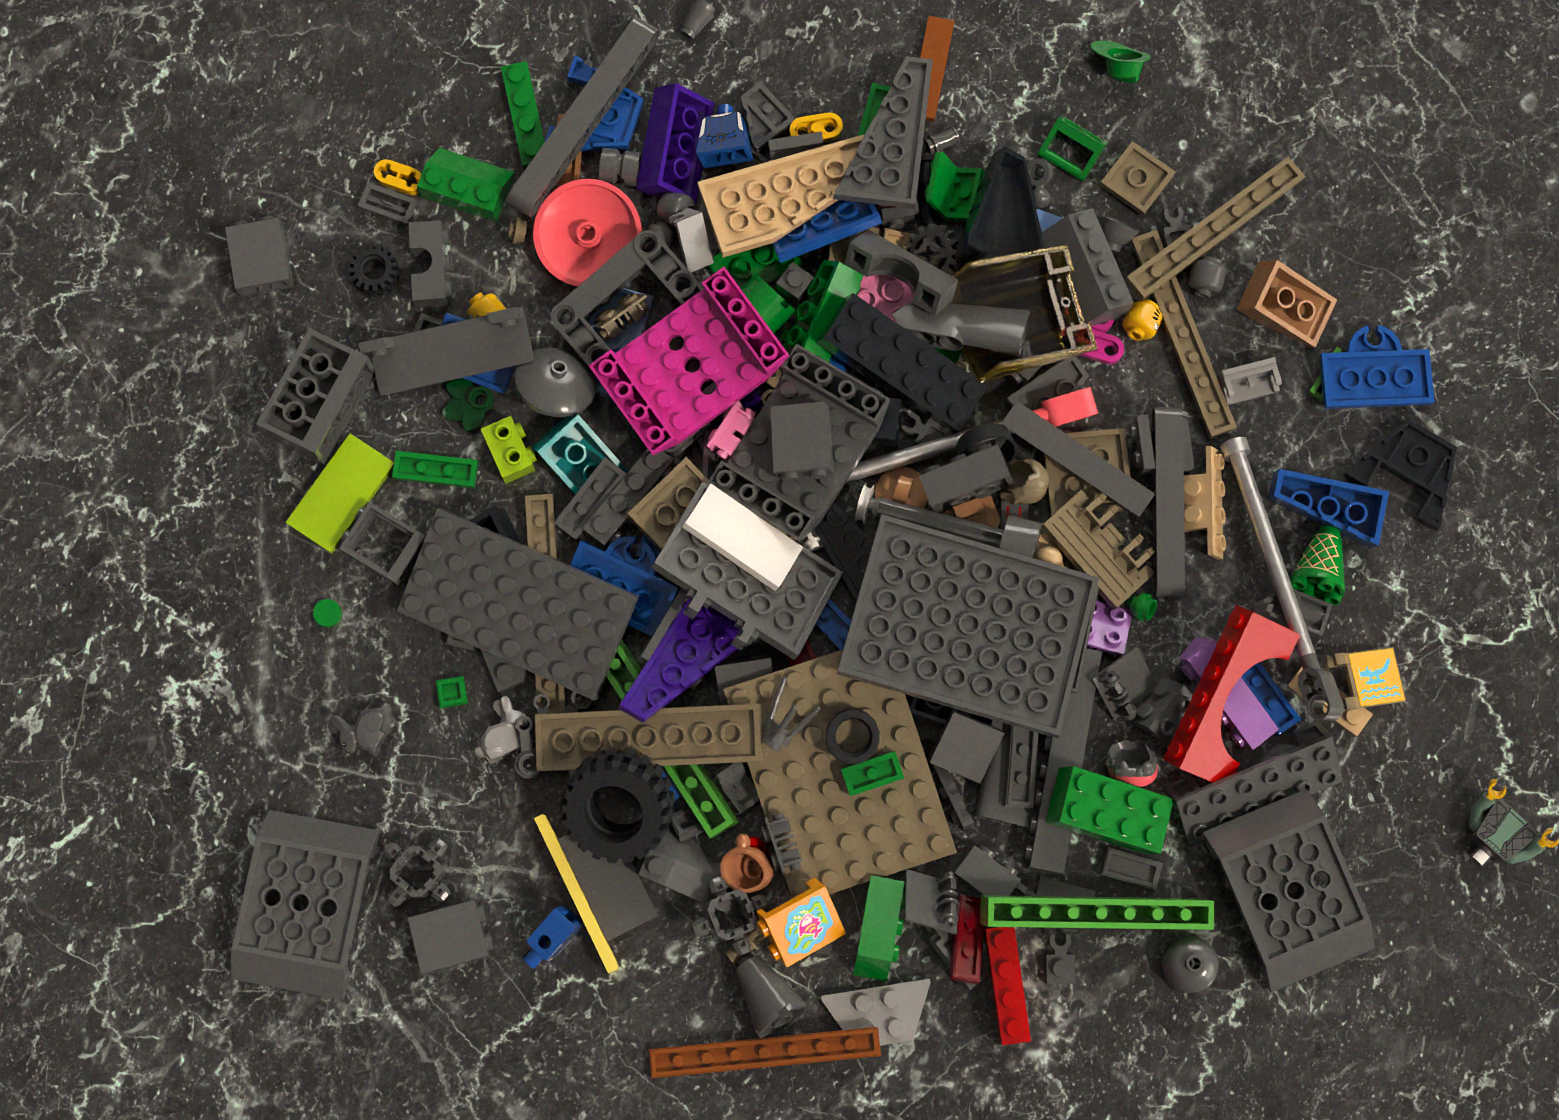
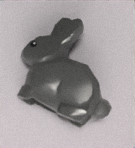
M385 702L378 708H371L359 714L355 725H349L340 716L333 715L328 728L334 734L340 736V744L346 753L353 754L358 748L376 757L381 751V745L387 735L392 732L397 721L391 715L392 709L390 704Z

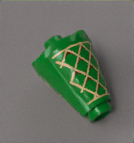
M1332 526L1319 527L1289 578L1294 590L1333 604L1332 606L1339 605L1345 593L1342 538L1337 528Z

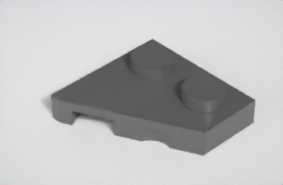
M761 81L740 97L741 108L753 150L756 154L767 146L768 140L776 139L789 129L791 123L795 120L793 115Z

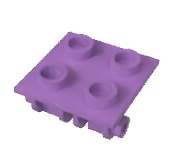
M1096 600L1087 643L1089 649L1092 650L1094 647L1097 648V651L1103 650V653L1113 655V657L1124 655L1132 618L1131 611L1122 607L1113 610L1108 603Z

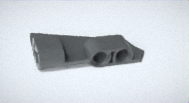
M911 302L894 312L892 317L896 323L911 331L913 335L931 347L957 351L962 349L963 345L991 349L992 352L1020 357L1026 337L1030 311L950 303L934 316Z
M991 719L990 725L1003 730L1004 736L980 783L974 817L1007 825L1011 823L1027 827L1029 809L1003 806L1009 724Z

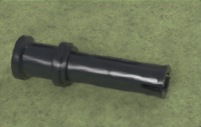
M921 156L917 187L921 226L928 227V224L937 225V213L925 198V189L929 185L931 177L930 165L935 158L933 156Z

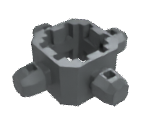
M440 838L434 839L428 845V851L420 846H409L402 852L404 849L392 842L383 850L384 855L391 862L395 861L390 868V879L398 886L396 888L392 887L386 898L394 907L400 906L407 899L405 897L407 894L412 898L421 899L426 898L432 892L431 896L443 903L450 897V889L444 883L439 884L445 876L444 866L436 859L439 856L442 858L448 848V845ZM418 854L435 870L424 886L415 890L400 874L412 857Z
M721 876L709 880L708 888L710 894H714L715 898L705 902L701 911L704 918H700L690 925L693 936L701 937L710 932L711 937L719 942L732 939L733 943L731 946L738 956L750 952V942L748 937L745 938L744 933L754 930L757 922L756 911L759 909L765 910L768 907L765 896L757 895L748 898L747 893L738 889L727 893L726 888L728 887ZM734 899L735 902H738L741 914L744 916V925L724 933L719 927L717 917H715L714 907Z

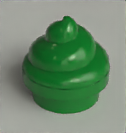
M1141 593L1127 600V606L1130 608L1135 619L1140 621L1144 619L1151 620L1157 608V600L1153 599L1150 594Z

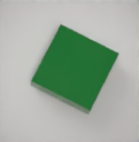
M464 676L436 680L440 709L468 705Z

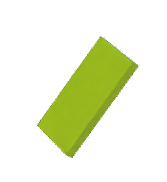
M350 433L286 523L333 554L340 544L343 534L350 530L356 522L355 516L362 507L366 508L392 472L394 462Z

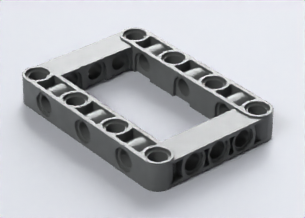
M653 231L640 232L551 311L550 316L553 325L588 366L596 360L599 354L607 353L611 350L590 326L588 318L603 305H609V300L624 287L628 288L631 286L630 282L645 269L653 271L681 305L704 289ZM655 242L656 245L653 251H643L646 243ZM682 282H690L691 285L688 291L678 292V287ZM572 313L570 323L561 324L563 315ZM715 382L711 383L702 393L705 395L712 394L716 389ZM725 411L680 444L663 452L670 456L679 455L704 434L705 430H708L719 421Z

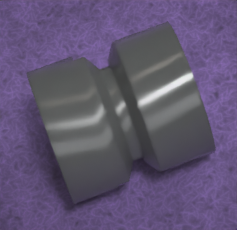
M603 148L600 158L599 180L610 184L620 181L624 186L636 187L642 159L641 152L625 151L623 154H620L618 149Z

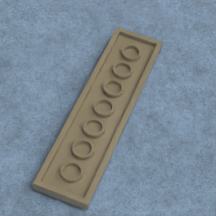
M761 704L662 708L644 723L621 710L535 714L537 771L576 770L584 759L588 756L593 757L595 752L605 750L606 754H608L611 748L619 747L621 752L626 753L627 749L636 750L635 755L643 757L644 754L651 758L650 763L653 766L656 764L660 766L763 762Z

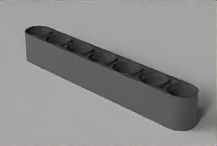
M1153 407L1152 448L1155 469L1152 473V492L1155 494L1152 498L1153 549L1155 550L1153 554V571L1155 572L1153 574L1154 596L1184 597L1182 407Z

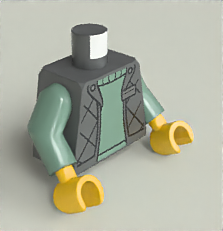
M1492 779L1489 782L1488 792H1484L1471 807L1469 819L1471 832L1468 837L1477 847L1469 855V858L1481 868L1490 858L1498 864L1504 862L1515 864L1527 861L1546 850V846L1555 847L1559 843V838L1555 841H1550L1547 838V834L1551 833L1554 828H1547L1542 838H1537L1541 833L1502 799L1506 794V785L1500 791L1492 789L1496 785L1497 779Z

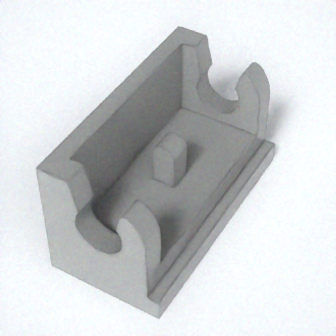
M686 208L684 211L670 216V223H674V227L677 229L684 259L682 263L690 273L713 264L702 212Z
M1275 357L1222 370L1218 377L1228 405L1278 393L1280 391L1279 385L1282 384Z

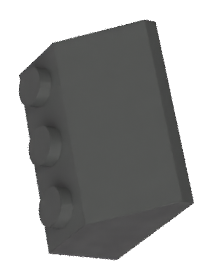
M992 444L983 445L976 449L977 453L967 457L966 454L958 455L950 460V464L942 467L934 465L924 470L925 474L919 477L930 506L935 512L943 513L959 504L976 498L982 499L1015 486L998 444L994 446Z

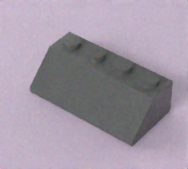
M1093 208L1067 215L1042 232L1048 265L1072 317L1076 331L1097 324H1103L1110 320L1123 318L1130 311L1134 302Z

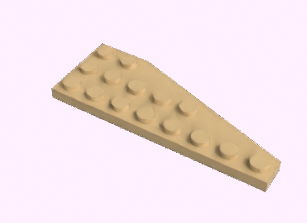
M865 134L699 181L698 189L722 258L775 243L838 201L833 199L834 193L856 155V151Z

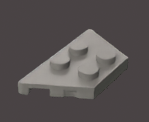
M930 979L821 996V1001L842 1030L878 1027L880 1046L913 1041L929 990Z

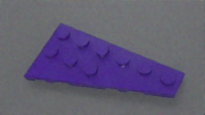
M688 599L625 695L618 709L642 723L647 721L737 650L736 647L731 645L739 631L734 626L736 622L711 606L708 609L702 606L692 620L683 614L690 602V599Z

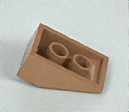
M1278 260L1259 261L1237 310L1263 326L1315 348L1337 299Z

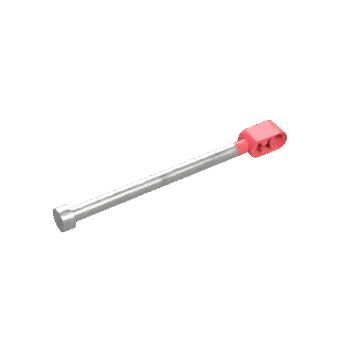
M1091 387L1040 402L1042 408L1032 410L1055 427L1098 414ZM1004 419L998 420V421H995V422H992V423H996V424L1002 425L1001 423H1002V421H1003ZM1005 427L1010 434L1014 433L1013 431ZM968 430L858 462L846 483L956 451L959 438ZM996 438L986 439V440L980 441V442H978V443H976V444H979V443H982V442H986V441H989V440H992V439H996Z

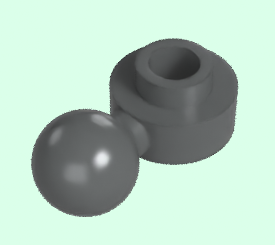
M1033 159L1027 163L1031 184L1034 186L1036 209H1043L1050 203V194L1045 189V185L1053 177V168L1044 159ZM1039 168H1042L1044 171L1042 177L1037 175Z

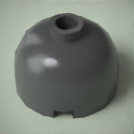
M1182 936L1171 941L1164 949L1160 959L1165 981L1174 990L1182 993H1198L1207 989L1215 981L1219 970L1218 956L1214 948L1205 940L1196 936Z

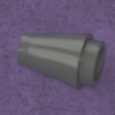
M705 0L692 2L680 32L694 40L714 17L715 8Z

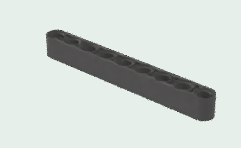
M635 17L630 22L515 183L507 197V204L529 217L535 215L656 44L660 35L658 28L638 17Z

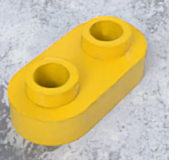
M831 112L799 117L790 125V136H797L802 130L808 134L822 132L823 143L832 142L841 136L843 122L837 114ZM831 126L834 128V130L832 132L825 131V127Z

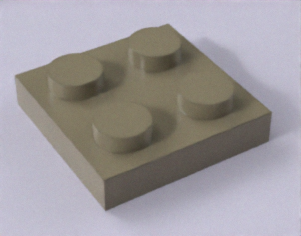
M1132 141L1103 178L1100 186L1144 216L1175 176L1176 172Z

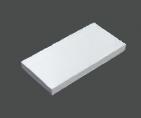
M712 484L706 489L682 528L774 591L780 587L803 549L801 545Z

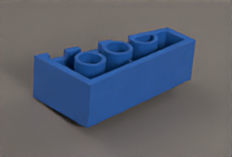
M1278 469L1273 472L1268 499L1323 526L1335 527L1342 535L1369 548L1379 546L1389 491Z

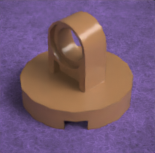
M899 467L888 470L881 475L875 487L874 498L883 496L884 499L922 509L926 508L929 501L919 477L921 474L912 468Z

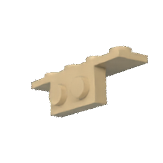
M1206 446V473L1184 476V532L1207 530L1208 555L1220 560L1223 559V551L1226 549V539L1223 535V524L1225 523L1226 515L1222 507V497L1225 495L1222 470L1224 469L1225 461L1221 451L1212 446Z

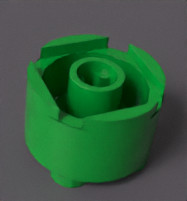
M757 273L741 289L773 334L796 311Z

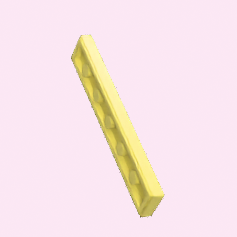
M542 814L534 818L607 972L612 974L619 970L620 967L548 817Z

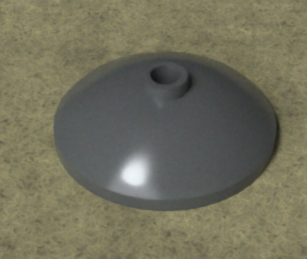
M555 347L537 349L533 351L535 358L533 362L518 365L516 368L514 384L519 397L527 406L541 414L552 417L572 416L585 410L595 397L597 390L596 375L581 356L572 351Z

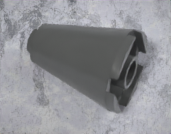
M749 954L739 960L736 974L755 1032L759 1038L774 1035L778 1032L776 1028L784 1024L788 1027L806 1012L807 1005L805 1001L761 956Z

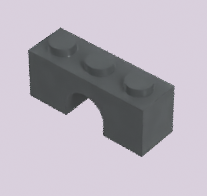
M441 220L409 222V243L413 256H426L432 259V264L426 272L411 274L412 301L416 308L449 306L448 297L453 296L452 282L447 281V271H451L450 255H446V245H450L449 229L444 228Z

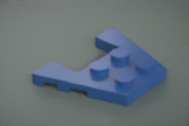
M574 56L567 76L568 82L585 86L597 68H591L584 63L583 59ZM625 87L580 151H602L603 148L628 150L644 99ZM550 125L545 141L553 132L555 126Z

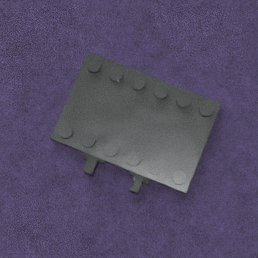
M702 482L651 568L688 591L685 597L690 599V602L683 612L687 617L693 620L702 606L707 609L711 606L736 622L734 626L739 631L731 645L741 650L749 639L755 641L759 637L795 660L800 654L843 572L803 547L780 587L774 591L682 528L709 487L708 484Z

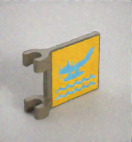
M1394 647L1352 653H1336L1331 657L1324 658L1326 669L1344 667L1351 697L1342 699L1343 712L1406 702Z

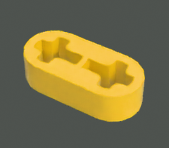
M387 159L381 160L375 165L374 175L382 186L407 195L419 194L417 185L421 173L417 169ZM390 168L392 174L396 175V177L387 175L384 178L381 171H387ZM415 177L417 184H412L411 187H408L407 182L402 179L411 180Z

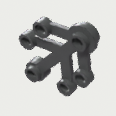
M571 691L569 694L570 702L561 713H575L579 709L588 708L593 700L584 696V701L578 703L575 699L577 693ZM545 694L535 695L532 699V706L537 714H549V697ZM539 697L545 699V706L542 708L536 704V700ZM520 716L514 722V727L519 732L521 752L514 760V769L523 778H533L540 771H537L536 745L532 749L530 737L533 723L527 716ZM521 719H525L528 722V727L525 730L519 727ZM526 759L532 761V767L529 770L523 767V762Z

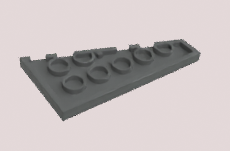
M905 57L889 92L880 105L878 113L866 131L856 151V155L844 173V177L837 187L833 199L915 209L933 59Z

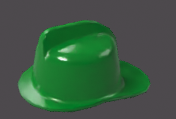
M1100 40L1094 41L1090 45L1093 52L1105 57L1107 73L1121 82L1136 83L1142 71L1143 63L1151 58L1147 53L1136 51L1116 42Z

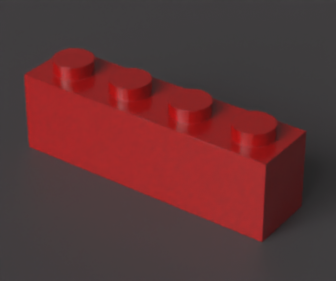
M1015 927L985 929L984 941L990 972L999 1045L1031 1042Z

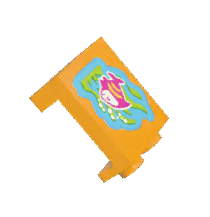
M815 877L805 882L808 888L807 891L769 912H765L762 909L756 911L760 919L756 924L761 934L769 939L770 945L767 948L774 961L780 960L786 967L846 934L825 885Z

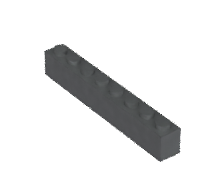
M1086 649L1077 693L1070 694L1060 737L1045 736L1043 750L1048 751L1046 762L1041 761L1038 778L1043 779L1041 790L1036 789L1034 806H1038L1037 817H1031L1029 834H1033L1032 845L1026 846L1024 862H1028L1027 869L1060 876L1064 874L1071 831L1045 822L1058 768L1075 766L1082 769L1096 686L1091 678L1099 672L1101 651Z

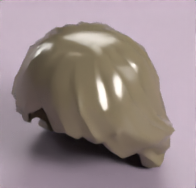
M1031 457L1018 458L1017 460L1014 458L1008 469L1015 486L1002 490L1000 497L1011 505L1017 503L1032 504L1040 501L1045 495L1049 484L1047 470Z

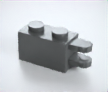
M983 845L980 848L974 846L954 872L960 881L980 896H1010L1014 889L1021 893L1022 896H1036L1031 890L1020 883L1021 879L1016 876L1018 874L1017 870L1007 863L1000 865L993 859L995 854Z

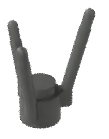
M786 677L781 678L766 722L762 726L764 733L761 741L775 751H780L783 745L787 747L791 740L821 710L817 706L788 735L789 729L786 726L797 710L795 705L791 707L781 723L775 721L772 725L787 681Z

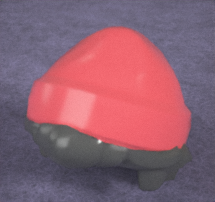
M1140 740L1120 741L1112 744L1108 749L1105 765L1113 779L1139 788L1152 783L1156 779L1158 764L1155 752L1149 749L1147 745H1143Z

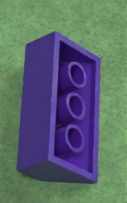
M677 83L654 88L636 189L659 199L666 192H678L691 196L694 203H697L699 193L698 182L701 181L703 166L696 154L702 121L705 117L712 116L714 102Z

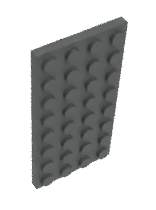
M437 508L397 611L589 699L597 700L639 596L449 511Z

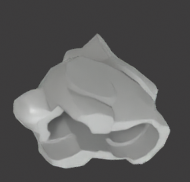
M502 696L500 700H496L493 704L494 710L501 717V723L488 727L481 737L480 745L474 749L475 756L486 758L491 764L521 751L519 732L515 729L514 722L518 717L526 715L521 711L513 710L511 701L507 696ZM521 719L519 722V727L523 730L528 726V722L525 719Z

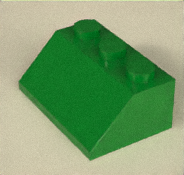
M439 148L426 162L417 188L421 198L497 222L515 172Z

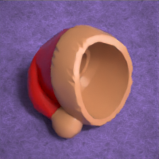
M740 834L735 840L737 847L728 851L720 863L721 877L731 889L753 893L765 888L770 883L773 877V866L769 850L760 838Z

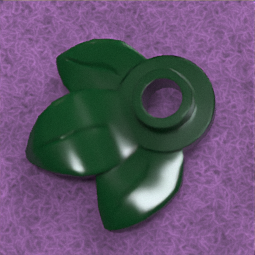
M465 379L447 383L446 388L453 399L443 409L442 416L451 421H462L465 431L478 428L484 421L485 412H488L493 407L494 395L491 390L484 386L475 387L473 383ZM478 397H485V402L477 404L476 400Z

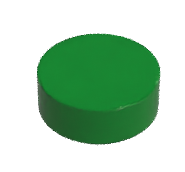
M331 599L319 601L313 610L315 621L324 628H332L338 625L343 615L339 604Z

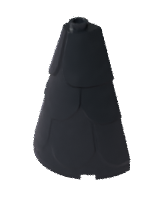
M1007 147L1001 148L992 155L977 187V196L969 211V217L960 236L955 254L956 269L967 281L983 288L1005 291L1006 287H1019V291H1028L1050 284L1051 273L1025 157Z

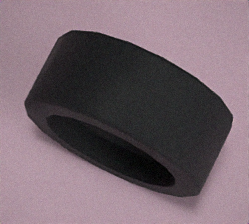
M846 709L838 712L827 726L826 744L828 750L837 760L843 763L859 764L867 761L875 754L879 745L880 731L876 721L869 713L860 709ZM850 719L863 722L870 733L867 746L857 753L843 751L836 741L838 727L844 721Z

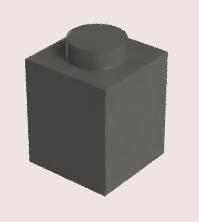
M792 262L776 282V292L798 307L808 296L807 290L814 277Z

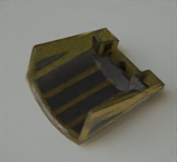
M1067 245L970 262L953 276L958 279L952 300L953 304L1030 311L1026 337L1020 357L992 352L991 349L963 345L969 364L980 383L1098 349L1090 322L1085 323L1070 275L1074 271Z

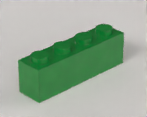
M823 261L807 290L809 295L807 301H804L801 305L799 304L794 313L797 315L793 326L790 330L785 329L780 337L784 340L782 346L788 354L798 344L830 363L832 354L816 342L844 298L852 293L857 294L859 292L863 274L840 262Z

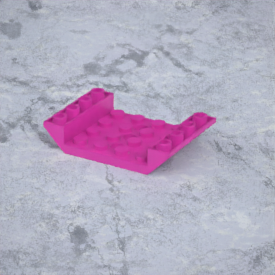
M725 267L702 282L705 287L703 290L617 353L609 350L589 365L652 455L686 440L768 380L789 357L787 351ZM674 337L684 339V345L678 351L670 349V341ZM690 359H698L700 362L699 369L694 373L687 372L685 369L686 362ZM705 381H714L716 384L715 391L710 395L703 394L701 391L702 384Z

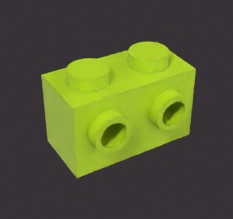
M509 416L481 429L505 484L536 471L533 462L537 461L531 446L526 448L524 446L522 438L526 437L520 421L514 424L512 417Z

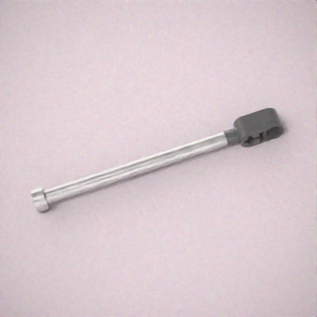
M1245 437L1230 439L1220 446L1225 461H1231L1288 628L1300 634L1295 645L1303 668L1298 676V685L1308 714L1316 720L1336 721L1343 714V702L1332 673L1321 669L1247 459V455L1251 452L1249 444ZM1325 702H1327L1328 705L1326 713H1324L1323 711V705Z

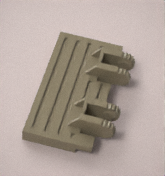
M1080 490L1042 524V530L1079 572L1099 577L1098 593L1115 610L1155 573L1148 564L1141 570H1137L1155 553V550L1152 547L1145 549L1136 560L1129 555V552L1136 548L1144 539L1141 534H1138L1119 550L1118 547L1125 541V538L1111 523L1107 524L1102 530L1100 529L1119 509L1115 505L1109 507L1098 519L1092 513V510L1102 504L1107 496L1102 492L1083 509L1081 505L1089 498Z

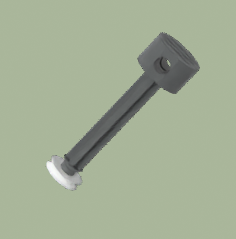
M866 483L856 503L855 523L857 520H862L864 525L868 514H872L875 519L880 518L881 514L1031 558H1035L1042 529L1041 522L1014 515H1009L1003 530L884 499L883 496L873 498L874 485L872 488H868Z

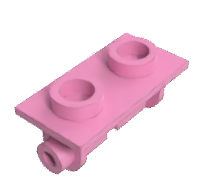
M740 401L729 407L723 415V422L719 428H715L708 437L707 447L714 455L716 453L724 460L727 456L731 457L741 441L733 434L737 431L745 435L755 421L753 417L756 413L749 408L744 409Z

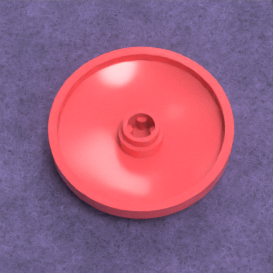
M580 179L558 187L544 200L535 218L533 239L539 259L546 269L565 284L578 287L642 232V224L634 204L620 189L601 180Z

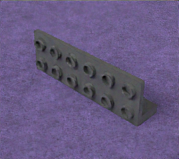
M512 307L464 321L358 343L360 353L371 354L381 396L533 362L535 359L523 307Z
M1315 721L1292 731L1294 740L1300 747L1201 788L1190 774L1165 784L1166 794L1174 799L1173 803L1177 807L1187 843L1193 845L1205 839L1202 832L1304 789H1307L1310 795L1341 783L1343 778L1331 734L1319 721Z

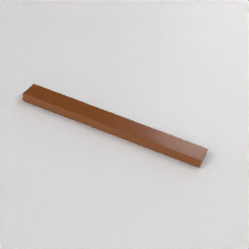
M878 1027L649 1049L651 1078L881 1056Z

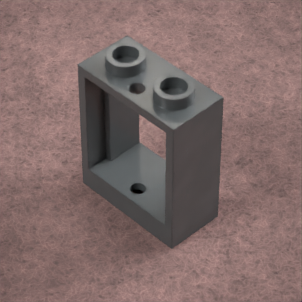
M369 502L366 508L362 507L356 514V523L351 531L347 530L341 537L339 549L344 555L400 588L416 563L426 536ZM375 518L380 519L410 537L409 542L390 571L385 570L354 551Z

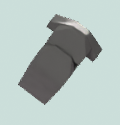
M1294 590L1311 642L1315 645L1323 636L1333 604ZM1276 592L1252 606V612L1288 628Z

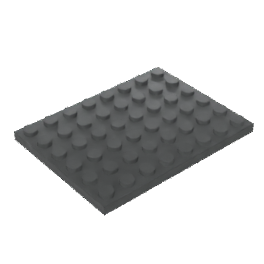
M881 514L836 674L1059 738L1099 577Z

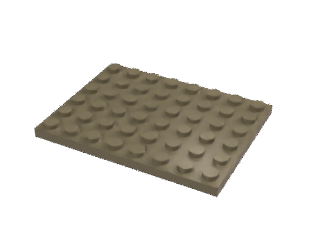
M843 649L723 689L728 705L761 704V726H763L781 678L786 677L787 681L772 725L775 721L781 723L791 707L795 705L797 710L786 726L789 729L787 735L817 706L821 708L820 712L791 740L787 747L783 745L780 751H775L762 742L763 762H747L765 818L767 817L770 823L774 821V815L784 813L785 818L788 817L792 832L777 836V838L789 834H794V837L779 842V846L781 847L796 842L797 845L781 852L798 848L802 858V862H800L802 868L791 871L789 866L784 868L786 882L792 898L798 893L807 891L808 888L805 882L814 877L825 885L828 894H832L869 882L871 875L884 877L957 853L905 694L836 674ZM846 709H860L869 713L876 721L880 731L879 745L875 754L869 759L895 750L904 779L850 796L841 768L853 764L843 763L829 752L826 744V729L830 720L838 712ZM852 719L844 721L836 731L837 744L845 752H860L869 742L870 733L861 721Z

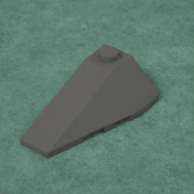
M668 827L659 845L654 850H649L638 875L643 879L705 904V902L715 898L714 894H710L708 881L721 876V865L692 838L680 842L674 830ZM727 885V887H728V888H726L727 893H729V892H731V891H734L733 889H731V888ZM747 893L748 898L754 897L755 894ZM734 899L714 907L716 910L737 919L745 920L739 909L738 902H735Z

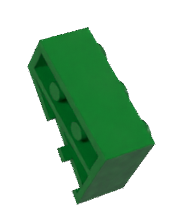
M870 876L856 962L853 970L854 976L887 981L891 962L897 963L900 946L894 944L896 935L901 936L904 923V919L899 918L900 909H905L904 881Z

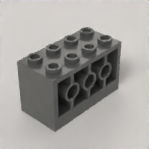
M309 328L306 334H302L296 344L297 350L293 358H289L283 367L284 374L282 378L272 386L267 405L262 406L258 411L256 425L267 438L325 466L372 381L375 371L368 356Z

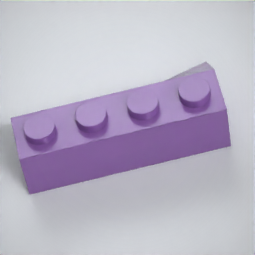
M1196 637L1179 658L1184 665L1181 667L1184 674L1191 681L1195 680L1197 684H1199L1204 669L1215 650L1217 643L1214 639ZM1240 677L1226 700L1221 724L1224 726L1227 724L1232 731L1230 736L1238 747L1254 750L1279 729Z

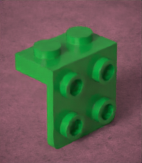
M936 152L935 158L930 165L931 177L929 185L925 189V198L929 205L946 222H967L969 211L977 196V187L985 171L982 168H957L944 152Z

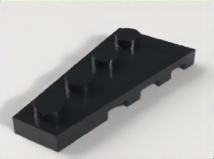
M833 502L820 524L813 530L819 537L836 568L843 572L841 576L857 601L873 540Z

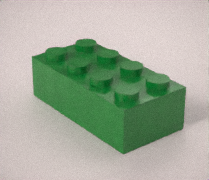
M1075 766L1059 767L1045 823L1143 854H1161L1174 799Z

